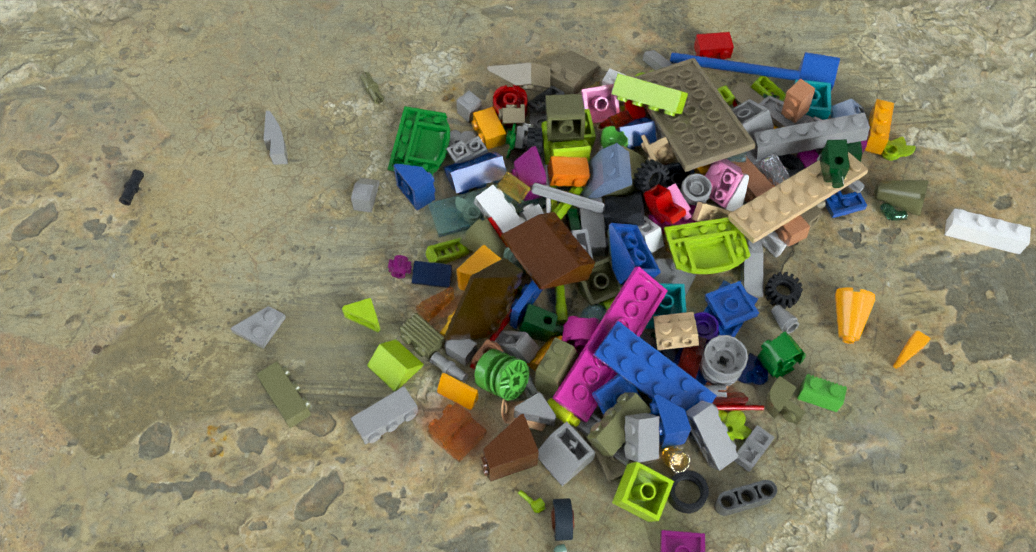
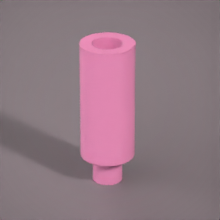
M676 183L668 187L667 189L671 192L673 203L685 208L687 214L684 216L685 221L692 216L689 213L691 208Z

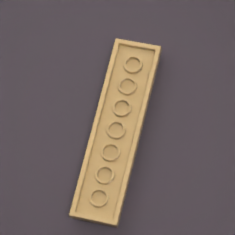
M848 152L849 171L844 179V186L833 188L832 182H824L819 160L728 215V220L752 243H755L867 174L868 168Z

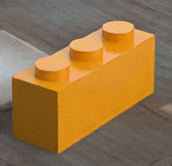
M876 99L869 116L868 124L870 129L865 151L879 155L882 154L889 139L894 103Z

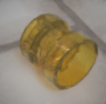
M669 446L663 451V463L674 472L682 473L687 470L690 465V458L686 453L675 446Z

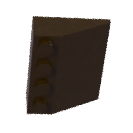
M503 258L471 275L444 339H479L495 334L500 328V320L507 313V305L514 298V290L522 281L520 278L523 270L508 259Z

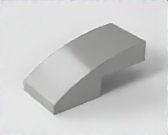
M757 425L738 450L737 454L739 457L734 461L750 472L775 437Z

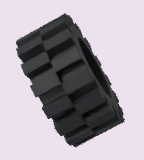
M528 127L527 151L531 147L536 146L541 159L542 128Z
M646 160L645 163L642 162L640 164L641 168L638 167L636 169L638 173L634 174L636 178L633 179V182H635V187L641 192L645 193L658 184L661 186L667 185L666 180H669V176H667L669 174L668 168L656 160Z
M778 272L777 275L773 274L765 287L764 294L767 295V301L771 300L770 304L772 306L775 303L781 305L784 309L787 306L791 308L795 305L803 291V288H801L802 283H798V277L794 279V274L791 273L788 276V272H784L783 275L782 272ZM779 285L785 286L790 290V294L782 295L776 290V287Z

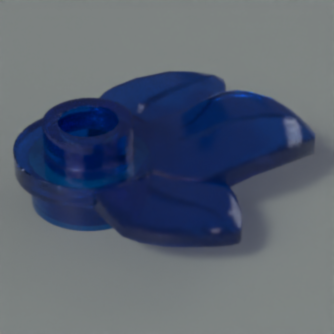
M749 353L746 367L738 381L745 384L754 383L756 385H764L768 381V372L757 356Z

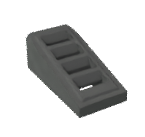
M552 85L530 100L528 106L540 113L546 110L545 95H565V93Z

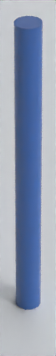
M673 52L670 57V63H679L695 58L699 65L704 68L793 81L795 79L799 80L801 73L798 70Z

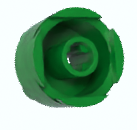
M784 331L774 340H766L761 345L762 350L757 356L768 373L773 378L775 376L778 379L779 376L784 377L795 370L793 365L797 362L800 365L805 359L806 354L791 335Z

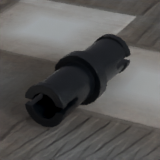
M133 170L129 181L124 184L125 189L119 198V202L123 205H131L135 193H138L139 185L144 177L142 171Z

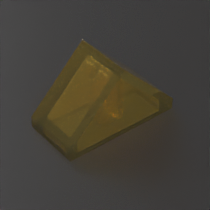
M507 170L497 185V188L519 203L523 201L531 189L509 170Z

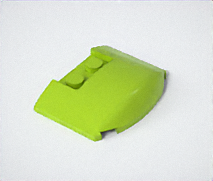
M728 217L664 227L673 262L677 270L692 274L720 273L739 266L751 256L744 234L728 220Z

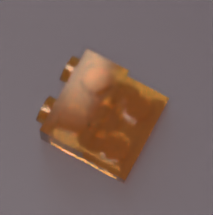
M455 402L453 405L448 404L443 409L442 413L444 415L439 420L435 418L428 425V435L457 462H460L487 434V430L476 422L467 410Z

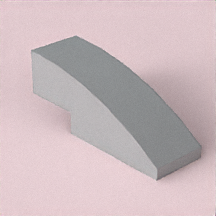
M266 111L264 142L267 150H270L273 165L288 164L287 148L280 126L272 113Z

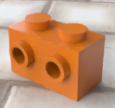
M551 156L547 172L550 186H586L590 177L587 157Z

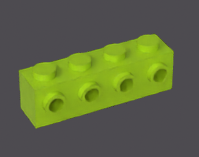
M617 73L611 93L617 96V100L627 102V99L633 100L632 104L641 107L643 104L649 105L648 109L659 111V108L664 109V114L675 116V113L682 115L688 93Z

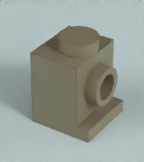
M521 104L520 108H517V105H506V108L499 109V120H502V123H525V104Z

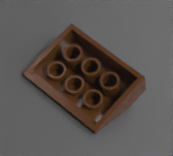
M555 212L539 214L501 235L502 240L540 290L588 280L595 265L594 260Z

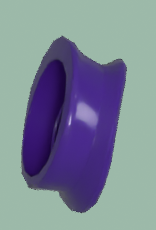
M699 312L694 314L699 345L705 346L711 339L717 337L719 324L717 319L711 314Z

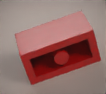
M730 32L697 34L694 48L696 56L724 60L731 58L734 45Z

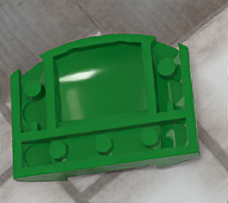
M404 106L388 171L395 172V164L423 167L427 173L430 172L433 176L442 165L448 152L446 148L450 144V125L446 119V113Z

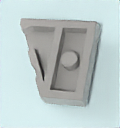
M268 306L234 325L231 331L264 349L286 317L285 314Z

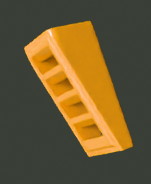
M918 330L915 331L899 354L893 367L895 369L901 367L924 348L931 338Z

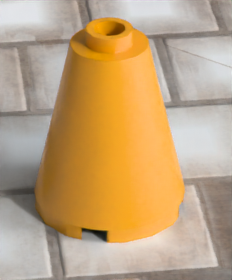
M851 287L839 288L835 293L838 336L842 339V342L854 344L861 337L875 303V294L864 289L856 292Z

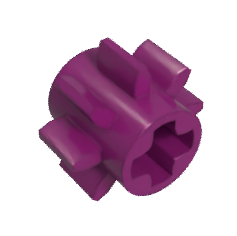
M396 255L394 260L389 259L388 272H391V275L395 278H405L406 274H411V261H408L409 259L406 256Z

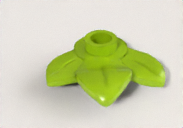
M899 137L892 141L888 140L882 152V157L889 161L897 160L899 157H907L914 153L916 146L906 145L904 137Z
M718 410V416L728 429L727 434L732 441L735 438L744 440L749 437L752 430L744 425L746 417L741 410H732L729 413L724 410Z

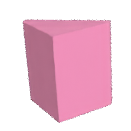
M614 84L581 90L584 109L590 110L593 123L621 119L619 101L616 95L611 94Z

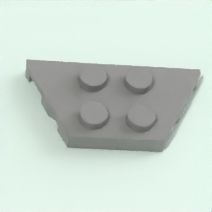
M654 259L661 271L654 279L658 283L685 284L686 296L696 274L677 270L673 259Z

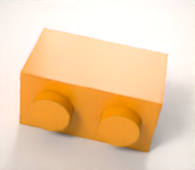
M490 107L474 112L473 121H471L474 131L478 132V136L487 150L504 145L506 142V132L494 108Z

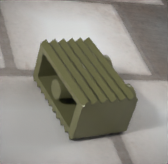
M417 313L400 327V338L405 344L413 345L415 352L420 357L425 356L429 360L435 352L445 345L444 336Z

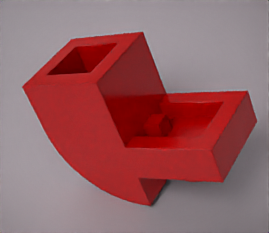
M658 184L644 193L648 209L661 224L666 221L673 224L687 215L685 208L673 203L669 189Z

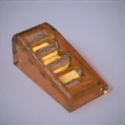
M450 286L416 305L417 314L427 322H430L455 299L454 289Z

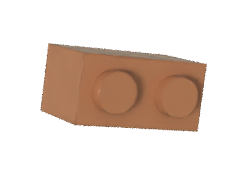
M802 79L797 81L786 92L781 114L786 119L796 123L809 111L815 88Z

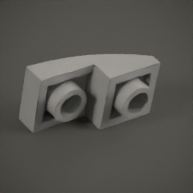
M479 136L466 143L460 141L446 148L455 164L466 162L488 153L486 146Z

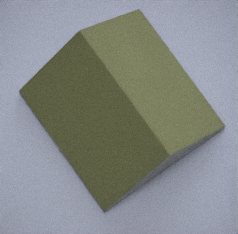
M611 257L595 262L588 280L578 282L579 292L590 306L617 296L623 287L616 279L612 269Z

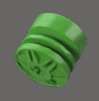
M492 349L484 353L479 359L475 368V382L479 388L507 401L514 400L526 388L529 379V367L525 361L510 356L500 350Z

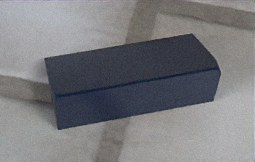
M414 261L412 284L450 288L453 272L452 265Z

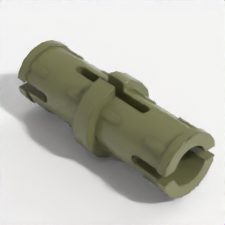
M365 72L367 77L362 73L360 79L365 85L366 92L371 95L375 104H379L377 99L382 103L384 96L379 91L377 82H374L369 72Z

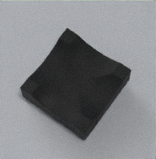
M641 191L627 197H605L604 222L606 230L609 229L611 223L644 225V200Z

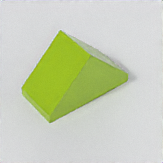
M371 298L343 306L342 311L345 318L379 333L380 326Z

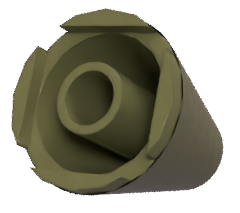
M880 181V184L875 185L874 195H877L876 199L915 216H920L929 181Z
M483 216L484 220H477L466 231V239L463 240L461 238L460 243L473 252H476L485 245L503 259L504 250L507 246L489 222L488 217Z

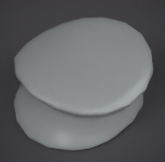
M697 173L687 176L681 185V193L689 205H697L698 202L705 203L709 199L712 190L709 179Z

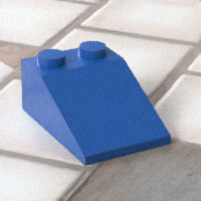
M611 223L609 225L612 269L620 285L625 284L634 268L638 266L653 279L661 273L637 225Z

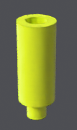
M550 398L547 401L556 418L563 423L568 422L571 426L575 427L580 424V420L573 413L566 410L555 400Z

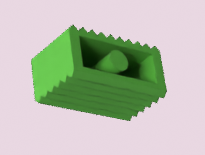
M807 374L800 385L797 399L837 412L844 403L847 387Z

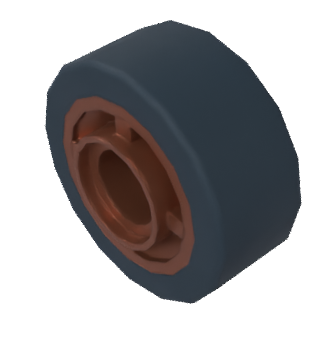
M570 498L553 499L551 522L555 541L573 540L575 523Z

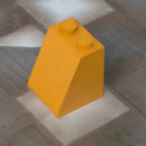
M485 245L480 247L456 269L458 288L464 291L471 275L496 263L501 258ZM517 288L513 292L514 297L518 293Z

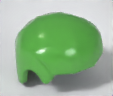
M609 126L602 130L600 143L603 149L616 143L627 147L628 138L624 135V131L618 132L615 126Z

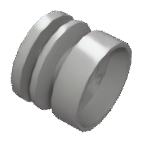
M721 335L711 339L706 345L699 363L700 373L711 385L726 384L728 387L734 384L746 367L748 360L747 349L741 341L729 335Z

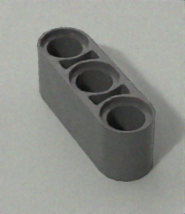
M762 480L724 491L715 501V510L719 515L728 516L766 505L777 494V486L770 480ZM764 488L768 490L770 496L764 495L761 492V489ZM741 494L747 495L750 498V502L744 501ZM721 500H727L731 507H724Z

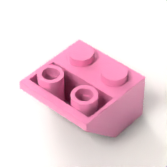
M728 159L711 163L705 175L712 185L709 198L723 208H726L743 176L741 168Z

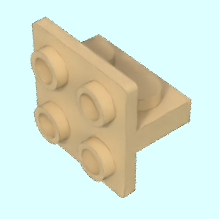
M645 135L641 136L643 140L641 145L645 153L648 154L649 161L653 159L665 165L670 164L676 159L666 137L651 144Z

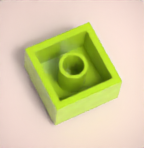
M641 463L627 464L612 503L647 522L659 521L674 481Z

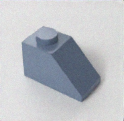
M853 99L831 106V118L865 113L864 107Z

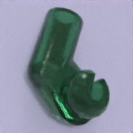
M888 203L880 205L881 213L888 220H907V211H896Z

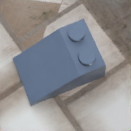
M617 143L601 149L588 162L590 177L586 186H582L583 197L595 199L632 185L629 151Z

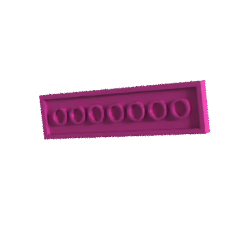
M639 266L635 267L552 399L573 413L579 420L587 423L598 405L592 393L617 374L593 355L617 321L640 337L668 290Z

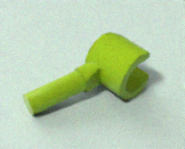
M522 490L518 492L530 504L535 513H540L546 509L545 503L541 498L534 501Z

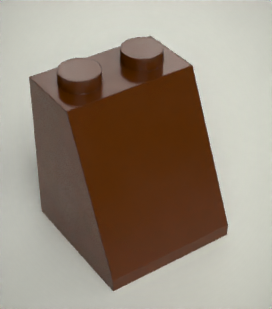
M524 414L519 415L483 448V457L480 458L481 468L484 476L489 477L490 482L538 465L539 451Z

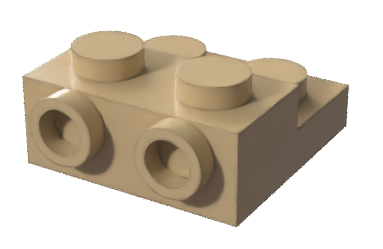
M694 312L653 316L658 350L699 346Z

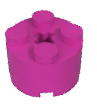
M577 316L568 317V321L563 325L562 341L574 346L576 352L580 355L599 325L600 320L597 318H579Z

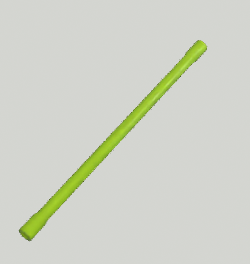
M544 121L541 123L545 165H548L551 158L550 143L552 141H548L547 122ZM551 199V212H553L558 204L556 200ZM564 285L555 287V310L558 315L556 322L558 324H565L568 321L565 289Z

